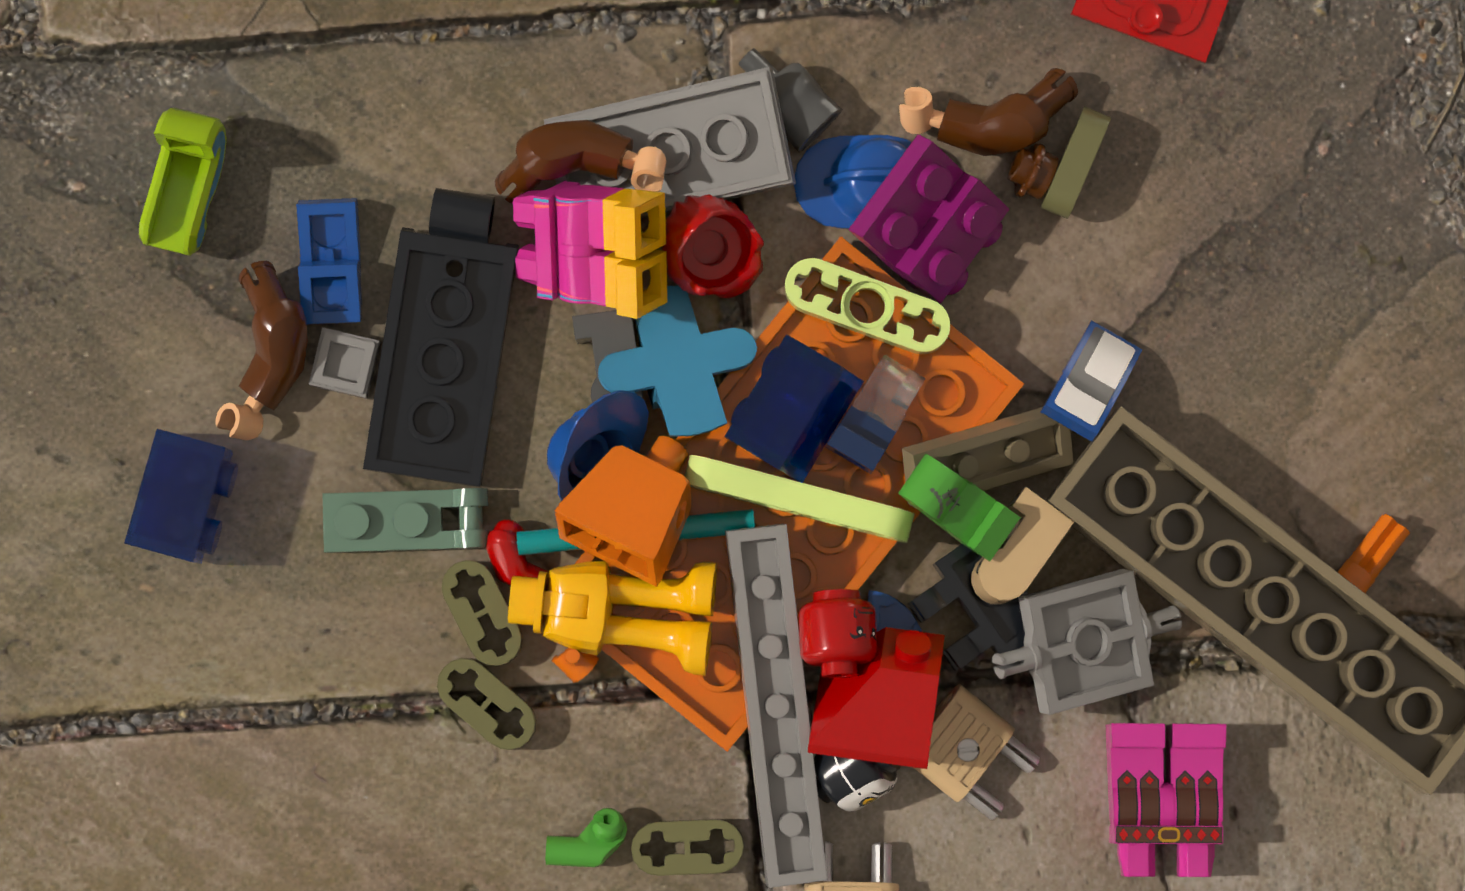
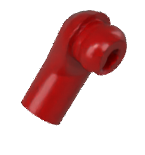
M504 519L499 521L495 525L494 530L488 533L486 550L497 578L511 586L512 576L538 578L540 571L549 573V571L527 562L525 555L518 554L517 532L524 531V529L516 521Z

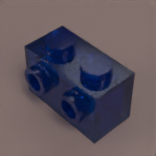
M786 334L780 345L767 355L762 366V375L750 395L744 398L735 408L731 418V426L724 437L803 483L864 381L839 364Z
M157 429L124 544L197 564H202L205 553L213 555L222 529V521L214 519L220 497H230L238 473V464L231 462L233 451L223 446Z

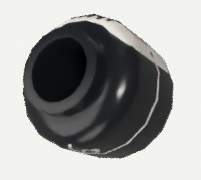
M813 754L818 797L825 803L833 801L838 807L849 812L860 810L891 792L897 782V770L901 768L900 765Z

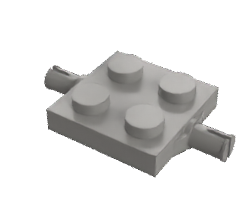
M1126 569L1018 597L1025 632L1024 646L1008 652L994 654L992 663L999 666L993 668L1000 679L1029 670L1034 681L1039 712L1048 715L1154 686L1149 660L1151 637L1173 630H1180L1182 621L1175 618L1181 617V614L1174 605L1146 613L1138 598L1134 571Z

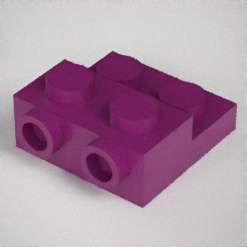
M917 134L848 230L913 289L941 304L947 295H953L965 286L968 280L967 267L980 249L993 245L999 239L1003 230L1001 220L1009 211V208L979 179L965 173L933 141Z

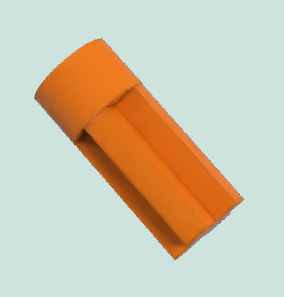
M1387 514L1382 515L1350 558L1344 562L1337 572L1366 594L1375 582L1376 577L1410 534L1409 530L1397 523L1391 516Z

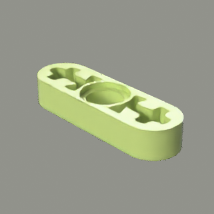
M817 258L800 260L791 267L786 276L785 294L789 303L796 310L915 354L932 353L944 344L949 335L950 319L944 307L938 302ZM811 270L818 271L822 274L821 284L836 291L838 289V279L851 282L842 296L840 314L827 310L833 303V298L816 294L812 302L801 299L802 288L794 285L797 277L807 278ZM872 290L882 297L885 308L880 319L872 323H863L854 318L850 311V300L857 292ZM894 299L907 303L900 314L910 318L918 319L922 311L932 313V324L940 328L938 336L927 335L923 343L917 342L912 339L914 329L899 322L896 324V334L884 331L883 329L889 323L894 312Z

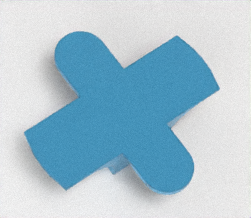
M667 286L668 302L635 319L640 347L607 355L599 365L598 379L604 389L611 393L619 390L634 392L647 390L652 408H661L669 436L700 435L727 424L713 375L748 367L755 359L757 345L753 336L740 328H727L700 334L688 292L682 290L679 286Z

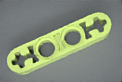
M690 455L685 472V477L690 481V487L904 543L908 542L915 515L912 512L697 455Z

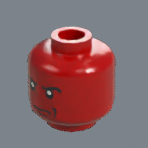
M832 589L814 592L813 601L803 605L799 610L801 658L809 665L821 667L822 677L858 676L857 665L866 664L874 660L878 652L876 611L874 606L870 602L862 600L858 590Z

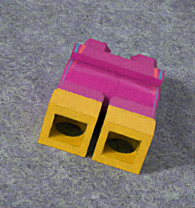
M563 181L547 190L528 191L514 198L513 221L518 227L535 229V244H528L520 248L515 257L516 278L537 285V298L546 300L559 298L569 303L596 304L616 308L617 315L635 319L668 302L666 251L656 250L666 245L664 192L580 185L578 182ZM647 212L649 225L645 232H641V214ZM648 269L651 277L650 284L647 289H643L642 272Z

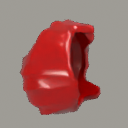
M710 194L701 197L687 195L684 202H674L671 213L666 218V245L662 246V251H666L668 277L682 290L698 296L714 294L719 298H732L750 289L763 271L761 249L764 246V241L748 216L735 203Z

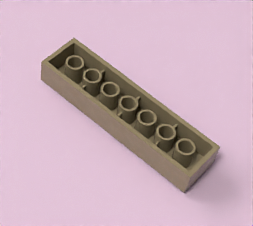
M1123 407L1118 408L1112 413L1094 440L1089 443L1046 499V502L1074 521L1071 527L1127 570L1134 571V575L1176 606L1419 794L1432 795L1465 751V670Z

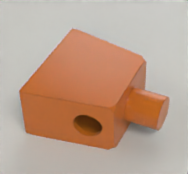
M659 436L646 456L623 445L612 447L555 509L559 538L657 587L663 578L692 506L690 481L684 475L678 473L688 457L687 450L679 442L667 436Z

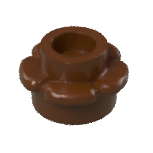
M1034 144L1029 150L1022 148L1014 156L1009 167L1008 180L1014 182V194L1017 197L1021 198L1027 194L1040 199L1048 190L1056 173L1058 157L1045 151V145Z

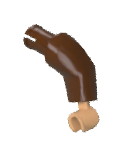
M1052 68L1026 94H1010L989 106L950 99L945 112L933 109L930 91L922 87H910L904 92L905 104L899 105L900 122L903 128L911 134H921L927 132L932 127L938 128L937 141L975 154L990 156L1008 153L1030 146L1045 137L1048 132L1049 119L1068 102L1073 101L1077 97L1078 88L1071 76L1057 87L1055 83L1065 75L1066 71Z
M589 120L556 122L539 126L521 136L516 145L517 156L505 170L497 175L495 187L499 195H501L511 183H515V189L505 198L507 202L513 204L515 197L528 191H533L543 180H555L579 170L618 180L623 170L627 168L633 170L631 184L636 190L660 192L667 160L662 150L657 147L648 146L641 148L637 153L632 152V138Z
M258 261L251 264L258 280H253L246 267L241 271L238 278L255 311L251 328L256 353L239 384V387L249 397L244 405L224 404L217 412L216 426L219 429L230 430L229 437L240 440H252L260 435L263 428V416L260 410L265 405L275 411L304 370L307 324L303 307L299 302L287 298L276 275L275 267L269 261Z

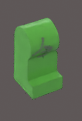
M928 454L923 456L898 492L901 497L957 541L989 562L1021 518L975 484Z

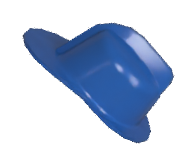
M890 135L837 136L821 140L809 148L797 164L794 188L798 203L809 217L823 226L849 229L911 142L907 139Z
M619 390L603 395L587 408L575 412L571 418L557 428L551 437L547 449V465L553 478L558 483V495L561 501L612 447L623 445L639 453L647 429L649 412L645 400L634 391Z

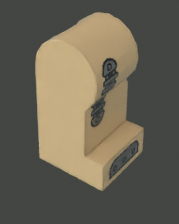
M1027 487L1017 492L1007 505V508L1021 518L992 560L989 562L982 557L975 564L972 571L971 583L975 593L981 600L990 604L1001 605L1023 594L1074 523V521Z

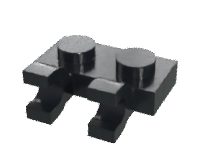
M963 544L932 564L942 580L907 604L919 622L922 623L957 599L976 628L943 650V656L954 671L961 669L990 647L995 654L1019 649L1024 646L1025 636L1018 597L999 605L987 603L981 600L975 593L971 583V575L975 564L982 557ZM1025 591V592H1024L1023 594H1021L1020 596L1027 595L1028 592Z

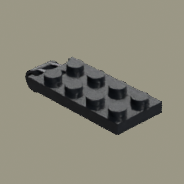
M436 188L430 212L429 234L415 232L414 229L402 227L400 231L364 458V470L480 488L482 486L515 276V257L519 250L518 244L507 243L506 245L489 243L495 209L494 196ZM454 262L463 265V271L457 277L449 276L447 273L448 266Z

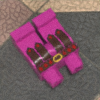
M1107 724L1109 843L1117 844V856L1121 875L1124 877H1155V844H1177V877H1211L1215 858V844H1223L1224 748H1226V724L1166 725V782H1164L1163 748H1165V724Z

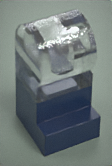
M884 354L825 448L867 473L872 474L906 417L905 412L926 378Z

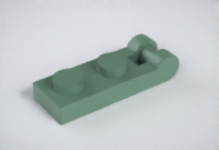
M487 488L322 493L324 553L486 548L489 530L483 529L482 507H488ZM459 508V530L443 531V509Z

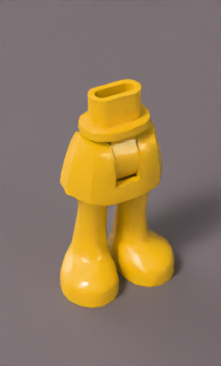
M591 561L557 567L549 570V573L540 571L538 578L512 576L508 623L533 626L534 633H543L545 638L553 642L576 649L578 652L596 656L601 652L604 644L631 645L663 650L675 654L684 671L693 675L706 676L711 646L712 622L693 620L669 621L612 615L613 604L713 616L717 563H695L686 576L676 579H662L657 587L639 578L611 574L609 564L606 561Z

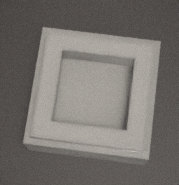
M322 327L309 385L368 399L381 342Z

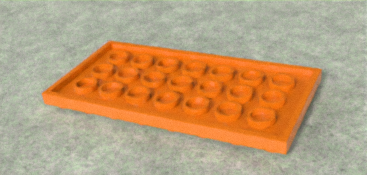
M841 236L822 259L823 261L909 291ZM812 271L800 286L802 288L801 299L812 302L816 294L833 298V303L827 310L840 314L842 296L851 282L838 279V289L836 291L821 284L822 274L818 271ZM861 290L850 300V311L854 318L860 322H875L884 313V301L875 291ZM894 299V312L889 323L883 329L884 331L896 334V324L899 322L914 329L912 339L917 342L923 343L927 335L938 336L940 328L932 324V313L922 311L918 319L910 318L900 314L907 303ZM788 301L755 341L757 352L754 361L744 369L731 371L717 388L727 424L707 433L693 436H678L675 439L688 452V457L678 473L685 476L690 455H697L900 508L914 513V522L921 512L908 504L898 494L905 484L902 448L995 421L1023 387L1024 383L951 324L949 335L938 350L929 354H915L796 310ZM851 405L860 411L877 416L884 425L896 432L872 474L867 473L825 448ZM690 487L692 506L689 515L753 509L755 527L787 524L798 628L799 610L803 605L813 601L814 592L832 589L859 590L897 543L895 540ZM726 536L678 540L662 579L682 578L686 576L695 563H717L713 616L613 604L612 615L669 621L693 620L712 622V637L706 676L693 675L684 671L675 654L659 649L604 644L602 651L728 752L748 726ZM584 551L575 564L604 560ZM608 563L611 574L637 578Z

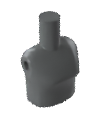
M755 48L750 50L739 62V66L745 72L767 67L773 69L787 140L799 153L816 140L843 110L823 91L812 75L799 63H791L777 71Z

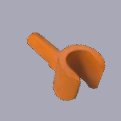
M567 648L560 655H556L551 661L573 683H576L591 672L599 658L596 655Z

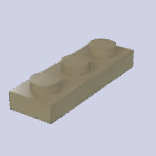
M1041 407L902 448L905 482L925 454L935 458L983 491L1072 465L1074 463L1071 430L1041 413L1043 408Z

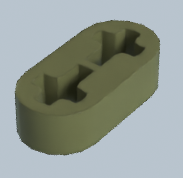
M1086 106L1083 107L1058 164L1054 178L1046 192L1041 208L1066 219L1069 218L1107 131L1111 117Z
M465 560L455 563L445 573L441 589L444 599L470 651L477 660L486 665L501 666L510 663L517 657L522 648L523 636L519 624L508 623L509 605L494 575L486 566L477 561ZM463 571H467L473 578L479 576L484 578L485 585L478 589V594L485 608L478 612L475 611L467 597L457 599L454 596L453 589L460 585L457 575ZM488 614L498 630L508 628L511 631L512 637L505 642L507 652L502 656H498L492 649L483 651L480 647L479 642L487 637L480 618Z
M460 658L451 661L443 667L437 682L440 698L487 741L500 749L512 750L524 746L531 740L535 733L537 722L533 709L483 664L473 659ZM472 669L478 674L474 685L487 697L482 705H479L467 695L462 696L459 700L453 698L450 693L454 690L455 684L449 679L453 672L457 671L458 673L466 674ZM492 703L507 713H510L515 708L521 710L524 715L519 723L525 730L519 738L514 734H508L502 739L496 734L495 731L500 723L486 711Z
M727 820L656 821L647 823L638 830L632 840L631 853L639 869L650 875L716 874L729 871L737 865L742 857L744 844L739 830ZM722 829L724 839L734 840L735 847L734 851L725 852L724 862L714 863L712 862L711 854L708 852H691L690 842L709 840L711 830ZM660 831L663 832V838L666 842H684L685 853H669L665 856L663 865H653L652 856L642 854L641 844L651 841L652 832Z

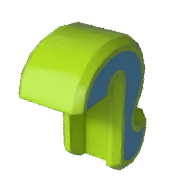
M172 107L162 113L154 131V136L158 144L161 145V150L141 215L139 238L144 245L191 256L200 249L207 229L206 216L208 208L216 192L225 158L226 129L219 118Z

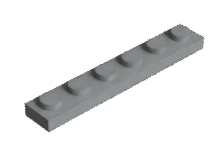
M787 524L726 530L727 554L766 885L768 888L826 881L828 879L813 753H808L810 723L803 663L800 655L799 628Z

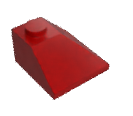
M885 627L877 632V656L869 663L857 665L858 676L822 677L821 670L808 753L927 769L945 635Z

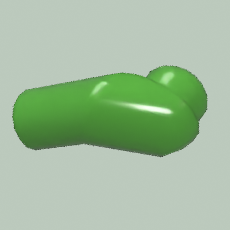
M603 808L594 814L593 820L578 837L547 835L546 865L601 866L624 842L627 826L623 816L615 809Z

